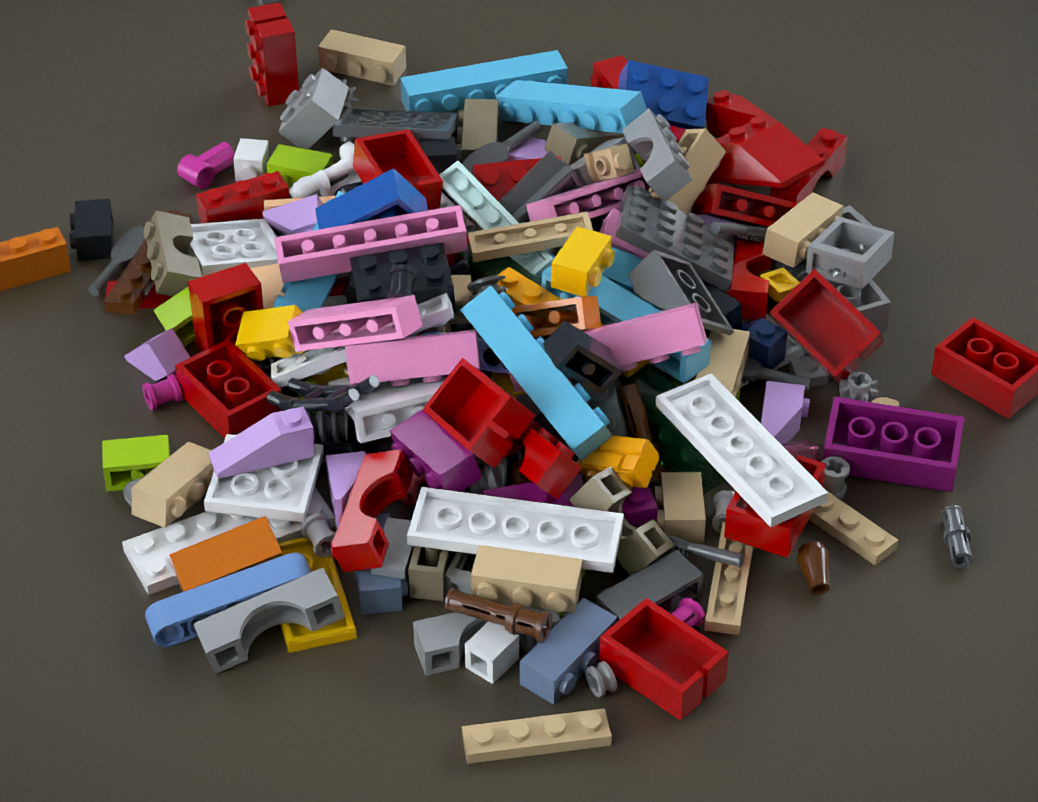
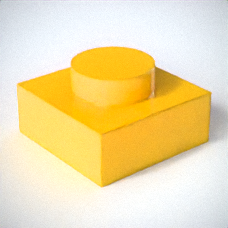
M784 267L760 275V278L769 280L768 295L776 302L781 301L800 283Z

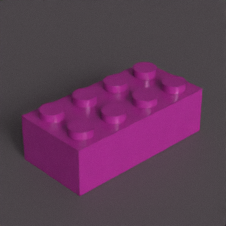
M834 397L824 445L823 460L831 456L845 459L850 466V476L953 492L964 417Z

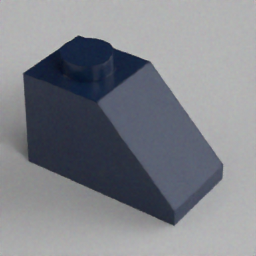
M763 318L743 324L738 329L750 332L748 357L760 362L762 367L774 369L785 359L788 331Z

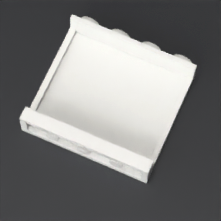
M449 374L442 375V380L424 383L423 377L410 378V384L391 386L390 381L380 382L378 388L373 389L369 395L358 399L345 410L354 420L357 440L360 443L391 436L389 430L422 410ZM349 377L328 381V385H350Z

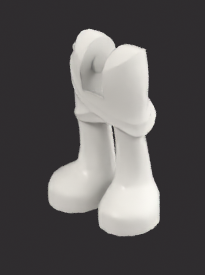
M348 141L339 148L341 160L327 169L319 170L311 176L302 177L295 182L289 189L291 197L306 198L315 194L318 197L334 196L336 190L341 186L360 182L361 179L353 168L354 144ZM348 174V177L335 185H330V182Z

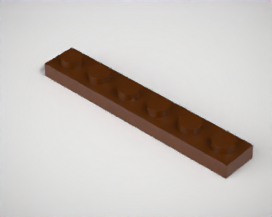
M177 210L164 211L170 214L189 217L190 223L193 224L192 214L181 213ZM146 239L104 300L105 312L135 315L155 284L154 280L151 279L152 266L150 259L147 258L148 245Z

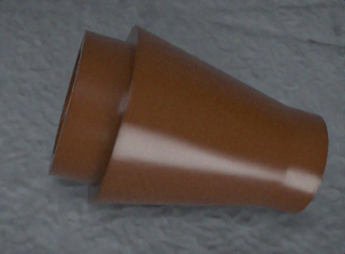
M820 542L803 544L798 549L796 561L809 585L810 593L814 595L824 594L830 590V553L824 544Z

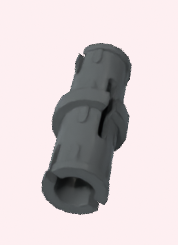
M949 505L945 507V510L941 511L945 527L943 533L944 542L949 547L952 565L956 568H966L969 566V563H973V556L969 545L971 534L965 526L962 508L957 505Z

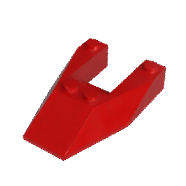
M727 90L715 92L713 97L707 99L705 115L707 130L709 133L722 136L715 139L726 151L720 160L719 167L712 173L707 182L784 188L825 166L824 160L779 121L744 97L731 94ZM670 125L669 129L677 138L676 142L678 143L686 129Z

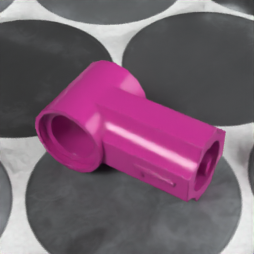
M222 142L198 157L192 154L184 156L177 166V173L195 187L206 189L211 185L217 173L234 164L235 153L231 145Z

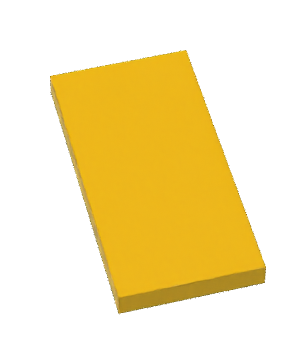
M307 538L279 542L278 545L282 556L290 553H300L304 555L312 572L324 568L338 595L345 618L313 632L300 624H280L288 653L357 639L356 628L333 555L326 558L318 557L313 551V543Z

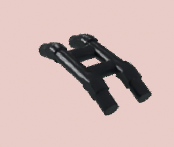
M371 375L360 383L352 385H319L291 378L288 381L287 388L300 394L303 398H293L270 391L267 395V402L279 407L282 411L304 406L306 412L330 411L332 413H339L348 409L358 399L369 395L373 389L379 386L380 382L375 375Z

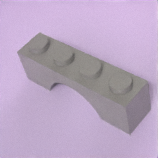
M648 108L622 131L628 144L646 162L640 169L646 183L662 200H668L692 181L687 170L691 166L682 155L684 152L677 144V138L669 129L671 126L661 114L656 116Z
M320 568L211 615L193 625L213 672L217 674L247 661L249 648L254 639L272 626L283 623H295L303 625L313 632L343 619L345 616L335 589L324 568Z
M525 607V609L541 614L544 611L552 613L550 631L561 621L556 611ZM454 612L413 622L414 647L425 676L460 668L461 658L465 652V643L488 621ZM517 633L519 635V646L526 652L531 651L539 643L536 642L535 637Z

